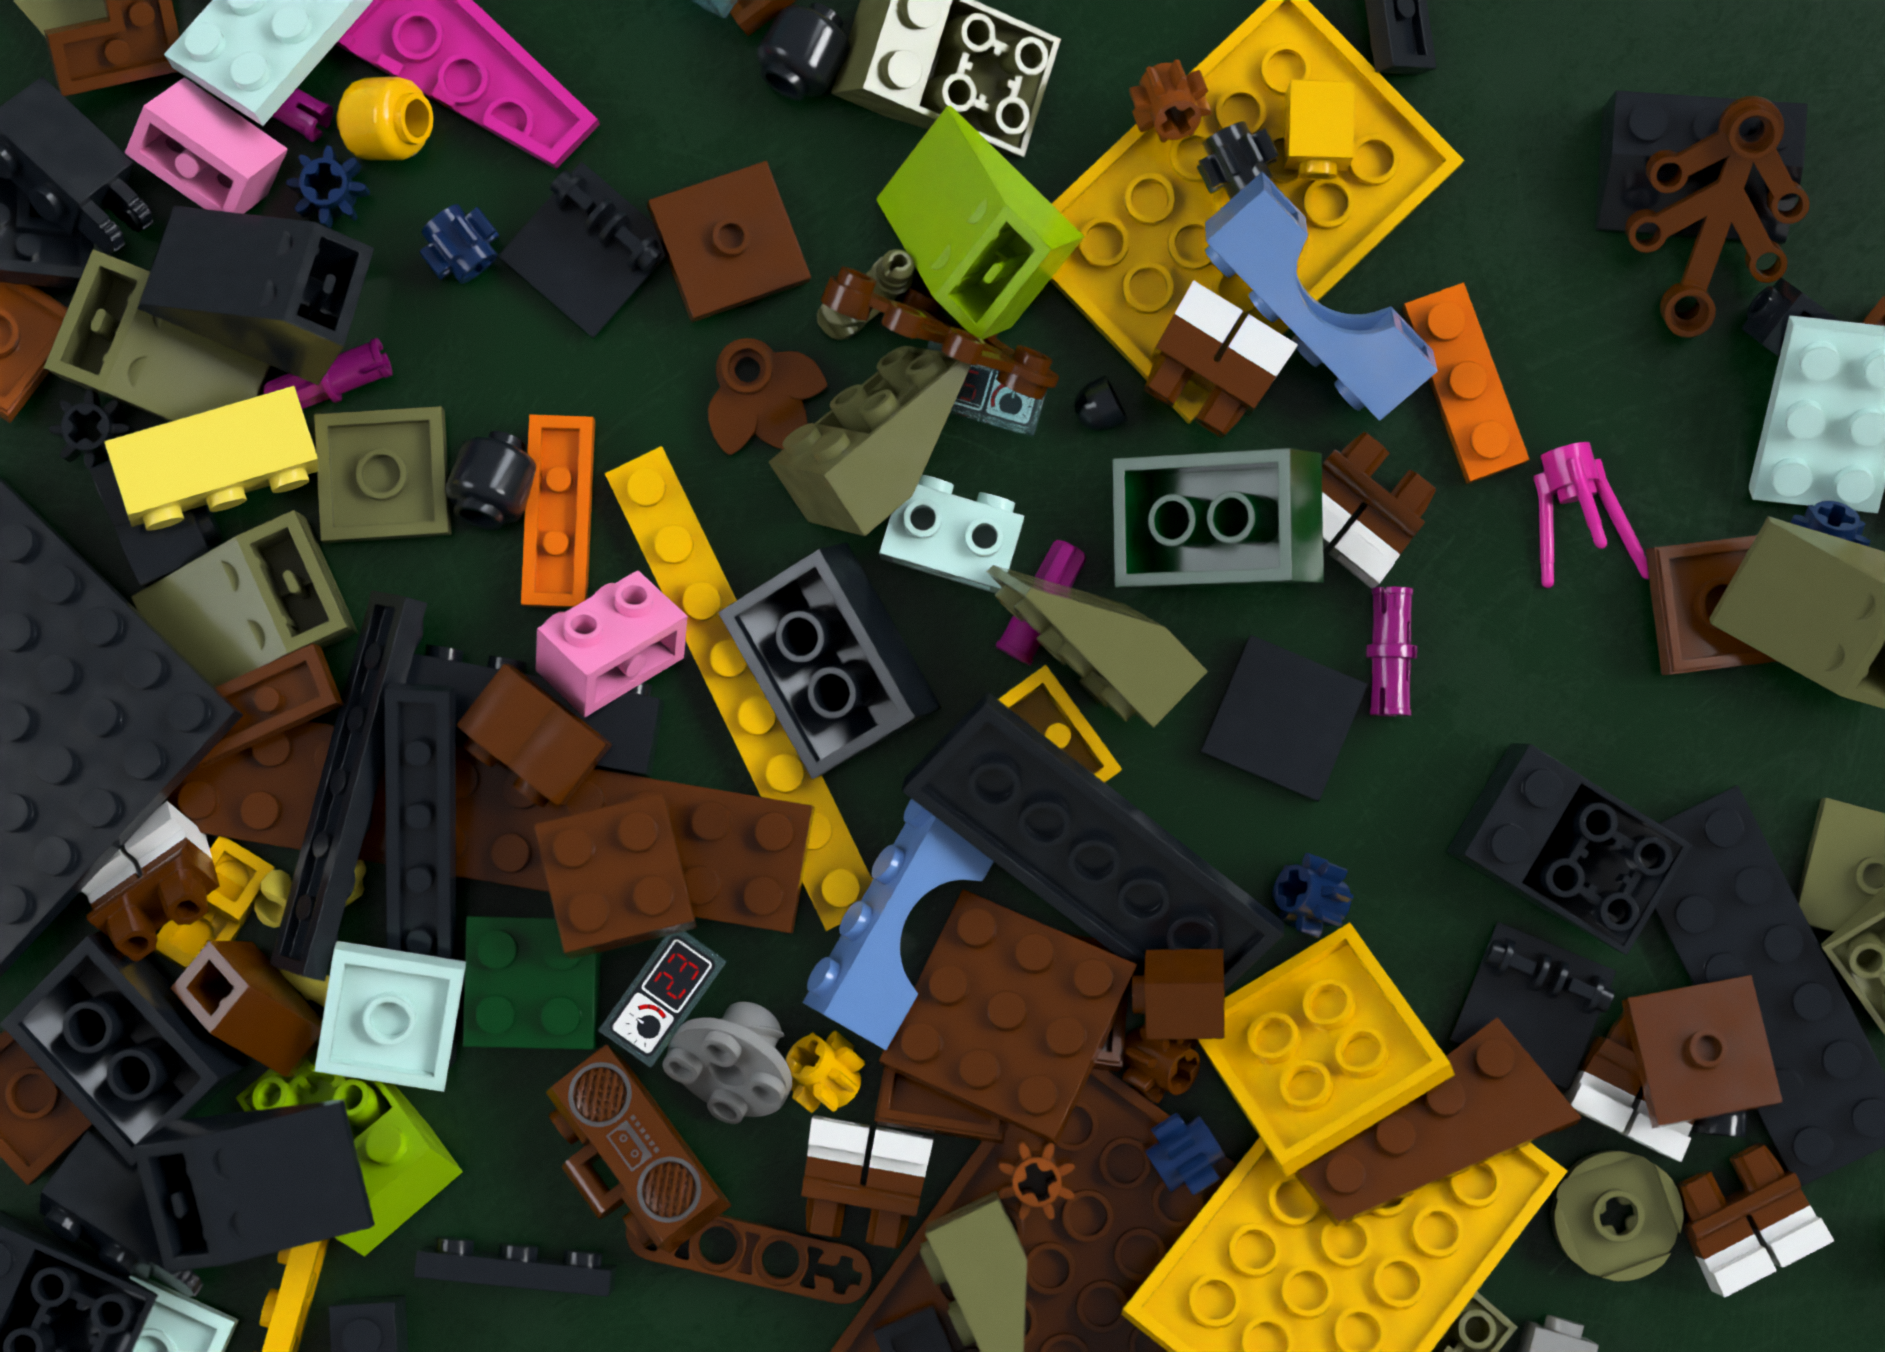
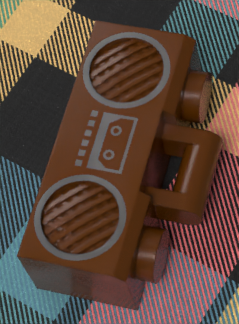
M604 1045L551 1086L546 1092L557 1107L549 1114V1117L561 1135L571 1145L579 1139L586 1145L562 1165V1169L598 1219L607 1217L626 1203L630 1211L622 1216L636 1239L645 1248L654 1242L658 1248L671 1253L732 1206L624 1057L609 1045ZM601 1157L620 1182L612 1190L608 1188L592 1166Z

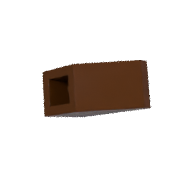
M208 941L171 987L172 991L210 1034L285 1077H293L319 1045L323 1020L277 968L269 965V959L253 941Z

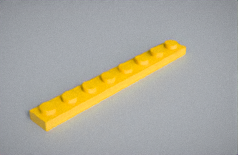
M660 446L605 473L606 478L662 593L687 615L685 641L760 796L815 806L802 882L825 930L829 931L841 924L845 913L853 903L862 900L873 879L823 776L821 775L812 780L718 613L737 601L663 447Z

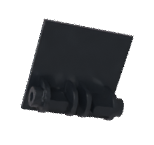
M581 162L571 174L567 170L559 174L550 186V190L553 192L551 197L498 256L594 339L663 261L666 255L654 224Z
M1497 922L1449 1040L1461 1045L1498 1017L1552 1083L1569 1090L1600 1012L1606 1013L1613 1000L1615 989L1610 987L1617 971Z

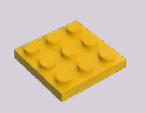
M1350 922L1225 997V1039H1196L1286 1177L1454 1076L1449 1060Z

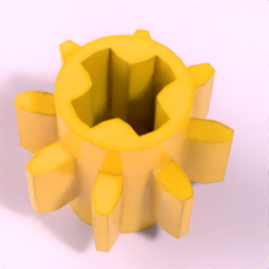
M834 1030L826 1041L814 1032L810 1033L809 1036L801 1038L791 1047L785 1060L792 1075L791 1090L794 1092L792 1098L810 1113H813L821 1102L831 1111H836L837 1108L848 1104L857 1094L861 1085L859 1070L865 1065V1061L853 1052L854 1045L839 1032Z

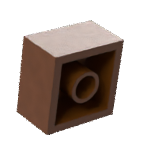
M663 793L534 825L564 953L569 959L697 928L667 802Z

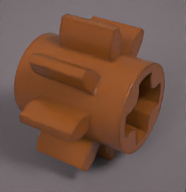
M1176 59L1173 63H1160L1147 67L1140 80V85L1130 87L1129 89L1135 106L1132 113L1139 131L1145 132L1155 127L1160 141L1164 143L1167 140H1178L1192 136L1201 122V116L1211 115L1212 112L1205 96L1209 90L1201 71H1193L1186 76L1180 60Z
M1021 1141L1019 1142V1152L1022 1158L1016 1165L1005 1161H1000L998 1164V1168L1003 1173L1011 1175L1012 1180L1011 1185L1003 1187L998 1192L999 1198L1008 1199L1016 1195L1021 1201L1018 1217L1022 1220L1029 1214L1031 1207H1042L1049 1220L1054 1219V1209L1051 1203L1059 1195L1065 1199H1074L1075 1197L1074 1192L1070 1188L1062 1185L1061 1176L1072 1172L1075 1166L1073 1162H1064L1056 1166L1051 1160L1055 1145L1052 1142H1048L1044 1146L1042 1154H1031L1028 1146ZM1037 1163L1038 1168L1042 1172L1051 1169L1054 1172L1055 1177L1046 1182L1048 1193L1044 1196L1036 1197L1032 1189L1021 1191L1018 1187V1183L1026 1179L1025 1167L1029 1164Z

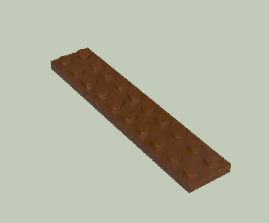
M307 721L189 774L169 795L168 802L192 821L201 833L301 850L335 726ZM456 746L457 877L550 892L534 827L535 824L663 793L667 802L694 917L786 933L794 932L815 806L593 769L565 806H558L549 800L545 807L542 808L513 786L519 775L499 760L492 768L471 754L465 747ZM384 770L380 775L372 805L373 817L371 827L363 838L358 860L386 864V790Z

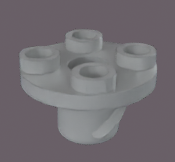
M742 1001L731 1004L721 1019L696 1018L683 1023L673 1035L662 1064L664 1071L669 1077L681 1082L689 1091L707 1103L709 1112L715 1118L730 1124L740 1123L744 1116L760 1117L776 1112L783 1106L792 1087L790 1069L782 1055L775 1049L779 1039L784 1037L780 1024L769 1010L752 1002Z

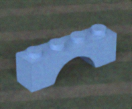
M1263 172L1256 176L1205 222L1206 242L1209 244L1205 248V252L1212 263L1228 278L1237 273L1249 285L1252 291L1248 296L1259 312L1272 323L1280 318L1296 334L1291 339L1294 343L1298 344L1296 348L1300 354L1314 367L1319 366L1323 362L1339 378L1334 382L1335 387L1355 410L1360 411L1366 406L1380 421L1438 371L1433 350L1391 306L1372 313L1345 314L1323 306L1310 296L1301 284L1296 272L1300 252L1308 237L1306 217Z
M913 799L910 800L905 809L904 821L906 823L894 844L884 848L877 857L872 868V877L874 879L862 900L853 903L845 913L839 928L841 936L829 957L821 959L811 972L807 983V990L809 992L803 1001L805 1005L884 1050H887L918 995L905 974L900 955L902 929L910 911L920 898L941 884L955 880L983 881L994 862Z

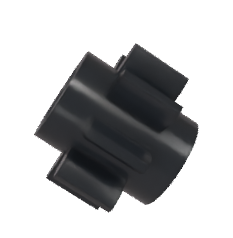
M1241 121L1214 133L1203 141L1202 144L1208 156L1198 161L1200 165L1197 166V169L1210 194L1224 187L1231 200L1261 172L1273 181L1274 178L1268 166L1277 162L1276 157L1280 155L1266 128L1252 135L1246 122Z
M91 389L86 390L84 403L72 405L62 400L59 404L65 414L61 425L49 427V432L64 438L68 443L61 450L59 456L68 462H72L84 453V463L87 469L101 464V458L109 457L104 441L135 433L133 428L120 424L117 420V417L123 413L125 406L114 399L108 402L102 409L100 408L101 400L98 393ZM90 419L98 423L96 427L102 434L95 443L87 439L88 433L83 428Z

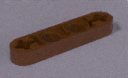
M723 1214L717 1216L689 1238V1257L677 1255L676 1251L678 1248L671 1253L658 1247L652 1248L647 1246L645 1248L626 1225V1239L629 1247L637 1256L646 1260L835 1304L855 1302L867 1292L872 1281V1265L870 1260L860 1248L854 1245ZM714 1226L724 1227L734 1235L737 1247L734 1256L729 1261L714 1263L704 1257L700 1249V1239L707 1229ZM776 1241H786L792 1244L799 1254L797 1270L792 1275L784 1278L769 1274L762 1262L764 1249L770 1243ZM809 1247L823 1250L817 1263L836 1266L841 1256L852 1258L853 1270L862 1273L860 1283L849 1282L846 1291H838L834 1289L835 1281L833 1277L815 1272V1286L802 1284L801 1281L810 1264Z

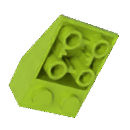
M951 105L946 106L876 198L906 252L912 257L917 271L933 298L966 331L982 340L1011 328L1085 237Z
M317 1046L293 1077H285L269 1068L241 1092L236 1099L244 1111L344 1099L375 1225L369 1229L335 1238L365 1257L463 1171L432 1128L395 1084L316 1072Z

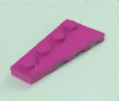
M373 0L336 42L337 46L390 76L413 81L427 97L555 169L600 125L598 119L473 0Z

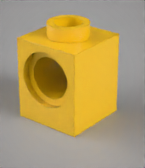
M1290 81L1285 93L1283 169L1299 170L1298 176L1308 180L1334 179L1337 177V171H1347L1354 157L1355 82Z

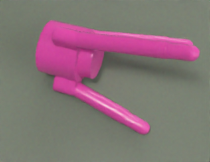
M1590 442L1569 444L1542 454L1541 461L1544 472L1533 476L1539 497L1540 563L1543 587L1551 588L1554 585L1553 494L1556 493L1558 494L1560 504L1580 502L1594 544L1597 548L1603 549L1607 546V539L1593 498L1598 493L1640 575L1644 579H1649L1645 552L1606 478L1602 460L1594 459Z

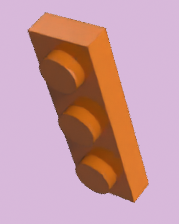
M1464 282L1404 303L1402 310L1408 325L1434 352L1438 371L1428 381L1466 484L1527 463L1530 460Z
M529 414L528 455L534 459L536 472L525 508L521 605L523 607L571 609L588 599L595 419L593 417Z

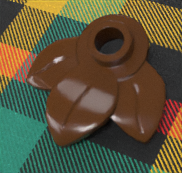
M743 338L731 342L721 351L716 363V376L720 388L713 396L708 407V420L713 436L719 447L728 455H733L742 449L754 434L761 441L783 450L782 443L785 438L794 430L808 424L802 400L810 399L820 394L828 386L822 371L811 358L798 351L774 353L768 345L752 338ZM746 360L754 361L760 367L759 376L751 382H743L736 376L738 365Z

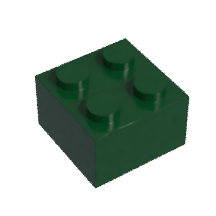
M467 916L463 1047L596 1049L600 1047L603 952L569 959L564 953L556 918Z

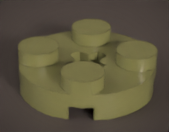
M1604 1150L1587 1155L1569 1168L1552 1192L1553 1202L1550 1218L1554 1237L1566 1257L1585 1272L1613 1281H1630L1649 1275L1665 1263L1671 1254L1669 1251L1676 1242L1677 1234L1681 1233L1684 1212L1676 1185L1664 1170L1640 1155L1620 1150ZM1613 1197L1616 1198L1619 1204H1631L1633 1208V1215L1625 1219L1626 1230L1621 1233H1616L1612 1225H1602L1600 1221V1214L1606 1211L1605 1202Z

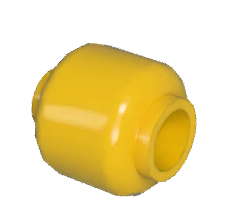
M370 77L352 82L344 91L338 106L336 121L345 146L356 157L370 161L404 160L415 156L424 146L433 128V112L428 99L413 81L400 77Z

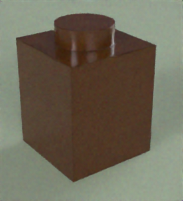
M1223 949L1146 950L1145 975L1132 976L1133 1014H1145L1146 1039H1225Z

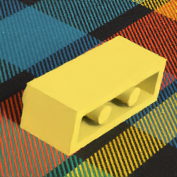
M294 386L104 441L131 527L144 523L148 531L175 525L184 520L182 512L200 506L208 505L210 512L233 508L247 501L245 493L267 486L271 487L273 493H281L299 488L309 482L308 474L318 472V457Z

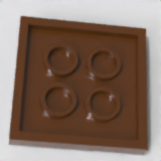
M962 889L914 989L918 995L887 1050L883 1051L879 1062L882 1067L1057 1145L1132 987V976L1137 975L1139 972L1138 966L1126 959Z

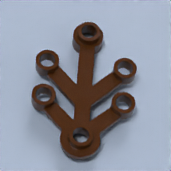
M1747 96L1732 102L1722 113L1717 132L1678 153L1673 150L1658 151L1647 162L1646 174L1653 187L1662 193H1674L1686 184L1689 175L1725 158L1718 180L1657 213L1649 209L1638 210L1628 218L1625 225L1626 236L1633 248L1643 253H1650L1658 250L1665 243L1667 237L1703 219L1681 282L1672 285L1664 293L1660 302V312L1665 323L1678 336L1687 338L1698 336L1707 331L1714 321L1716 314L1715 304L1707 292V288L1731 222L1747 251L1745 264L1756 280L1763 283L1774 282L1780 279L1786 272L1788 260L1785 253L1776 242L1770 240L1744 190L1753 163L1769 188L1767 206L1779 222L1784 224L1799 222L1809 211L1810 200L1808 195L1797 182L1792 181L1776 149L1784 134L1783 117L1778 108L1766 98ZM1748 118L1760 119V126L1754 134L1749 136L1739 134L1740 125L1744 120ZM1675 163L1678 165V170L1674 177L1669 180L1657 179V171L1663 164ZM1789 193L1798 195V202L1794 208L1788 211L1778 209V202L1784 195ZM1650 222L1657 225L1656 232L1652 237L1644 240L1635 237L1638 227L1642 224ZM1765 253L1777 255L1774 265L1764 270L1756 268V262L1761 255ZM1685 296L1696 298L1695 305L1691 310L1684 313L1674 310L1675 304L1679 299Z
M841 267L838 276H830L820 300L827 307L848 317L863 321L868 320L873 308L885 313L881 323L888 329L906 337L920 338L943 344L941 350L961 362L997 369L999 373L996 380L1019 394L1042 400L1048 387L1055 388L1059 380V376L1049 369L1052 359L1043 353L1022 345H1017L1014 351L997 339L998 333L982 340L966 331L962 326L959 327L939 313L941 305L933 298L929 290L911 285L906 291L902 303L875 294L873 290L877 283L876 280L855 269Z

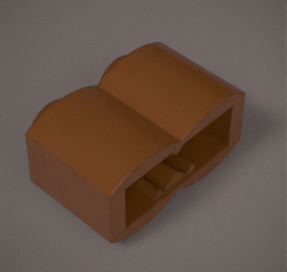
M505 663L457 723V726L468 735L462 745L471 754L492 768L499 760L519 775L513 786L542 808L545 807L549 800L558 806H565L613 745L513 665Z

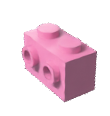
M184 77L143 106L124 154L203 209L244 214L268 196L288 148Z
M637 570L616 583L604 585L592 597L570 610L552 615L542 626L537 628L536 672L585 718L684 658L687 615Z

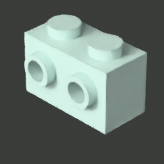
M922 475L913 496L891 514L879 552L880 559L997 593L1001 586L987 573V570L992 565L1010 569L1024 516L1013 513L1015 503L1008 499L979 492L976 501L953 495V484L935 477Z

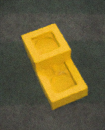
M218 836L210 848L220 887L207 895L209 912L191 925L179 926L171 920L157 934L158 941L154 952L183 970H186L208 941L235 940L254 908V900L262 894L261 881L270 871L275 870L274 866L227 837Z

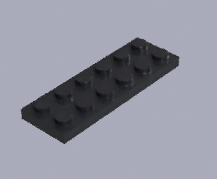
M989 692L904 778L902 792L1114 954L1137 964L1139 973L1145 975L1146 950L1223 949L1224 990L1226 991L1284 936V922Z
M1734 785L1658 822V824L1692 844V847L1654 909L1692 985L1752 975L1783 1101L1774 1106L1755 1110L1785 1169L1796 1173L1802 1187L1885 1147V1073L1739 786Z

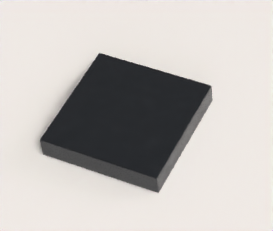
M1250 634L1200 753L1312 801L1319 802L1368 684Z

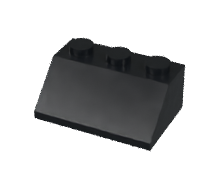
M1616 90L1602 107L1595 231L1625 233L1626 222L1634 212L1649 209L1657 213L1718 180L1725 158L1689 175L1686 184L1680 190L1674 193H1662L1656 190L1648 179L1646 165L1650 157L1658 151L1673 150L1678 153L1717 132L1722 113L1732 102L1738 99ZM1771 101L1778 108L1784 120V134L1776 149L1792 181L1800 185L1805 160L1808 104ZM1748 118L1744 120L1740 125L1739 134L1743 136L1754 134L1760 126V119ZM1675 163L1663 164L1657 171V179H1671L1677 173L1678 165ZM1753 163L1744 190L1770 240L1777 244H1784L1787 240L1790 224L1779 222L1767 206L1769 188ZM1789 193L1784 195L1778 202V209L1788 211L1794 208L1797 194ZM1703 219L1671 236L1697 238ZM1650 222L1644 223L1638 227L1636 234L1654 235L1657 225ZM1731 222L1725 240L1741 241Z
M848 542L816 550L718 612L812 780L891 739L942 708Z
M100 931L87 936L0 1024L123 1158L133 1166L137 1163L133 1149L134 1145L173 1120L192 1118L246 1064L226 1042L207 1031L172 991L171 987L173 985L146 956L140 961H132L114 946L106 934Z

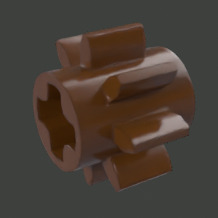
M1143 1024L1131 1031L1125 1039L1123 1068L1126 1071L1122 1079L1133 1085L1134 1090L1155 1103L1161 1101L1165 1090L1176 1096L1180 1095L1192 1086L1199 1073L1200 1057L1194 1051L1198 1041L1196 1039H1146V1025Z

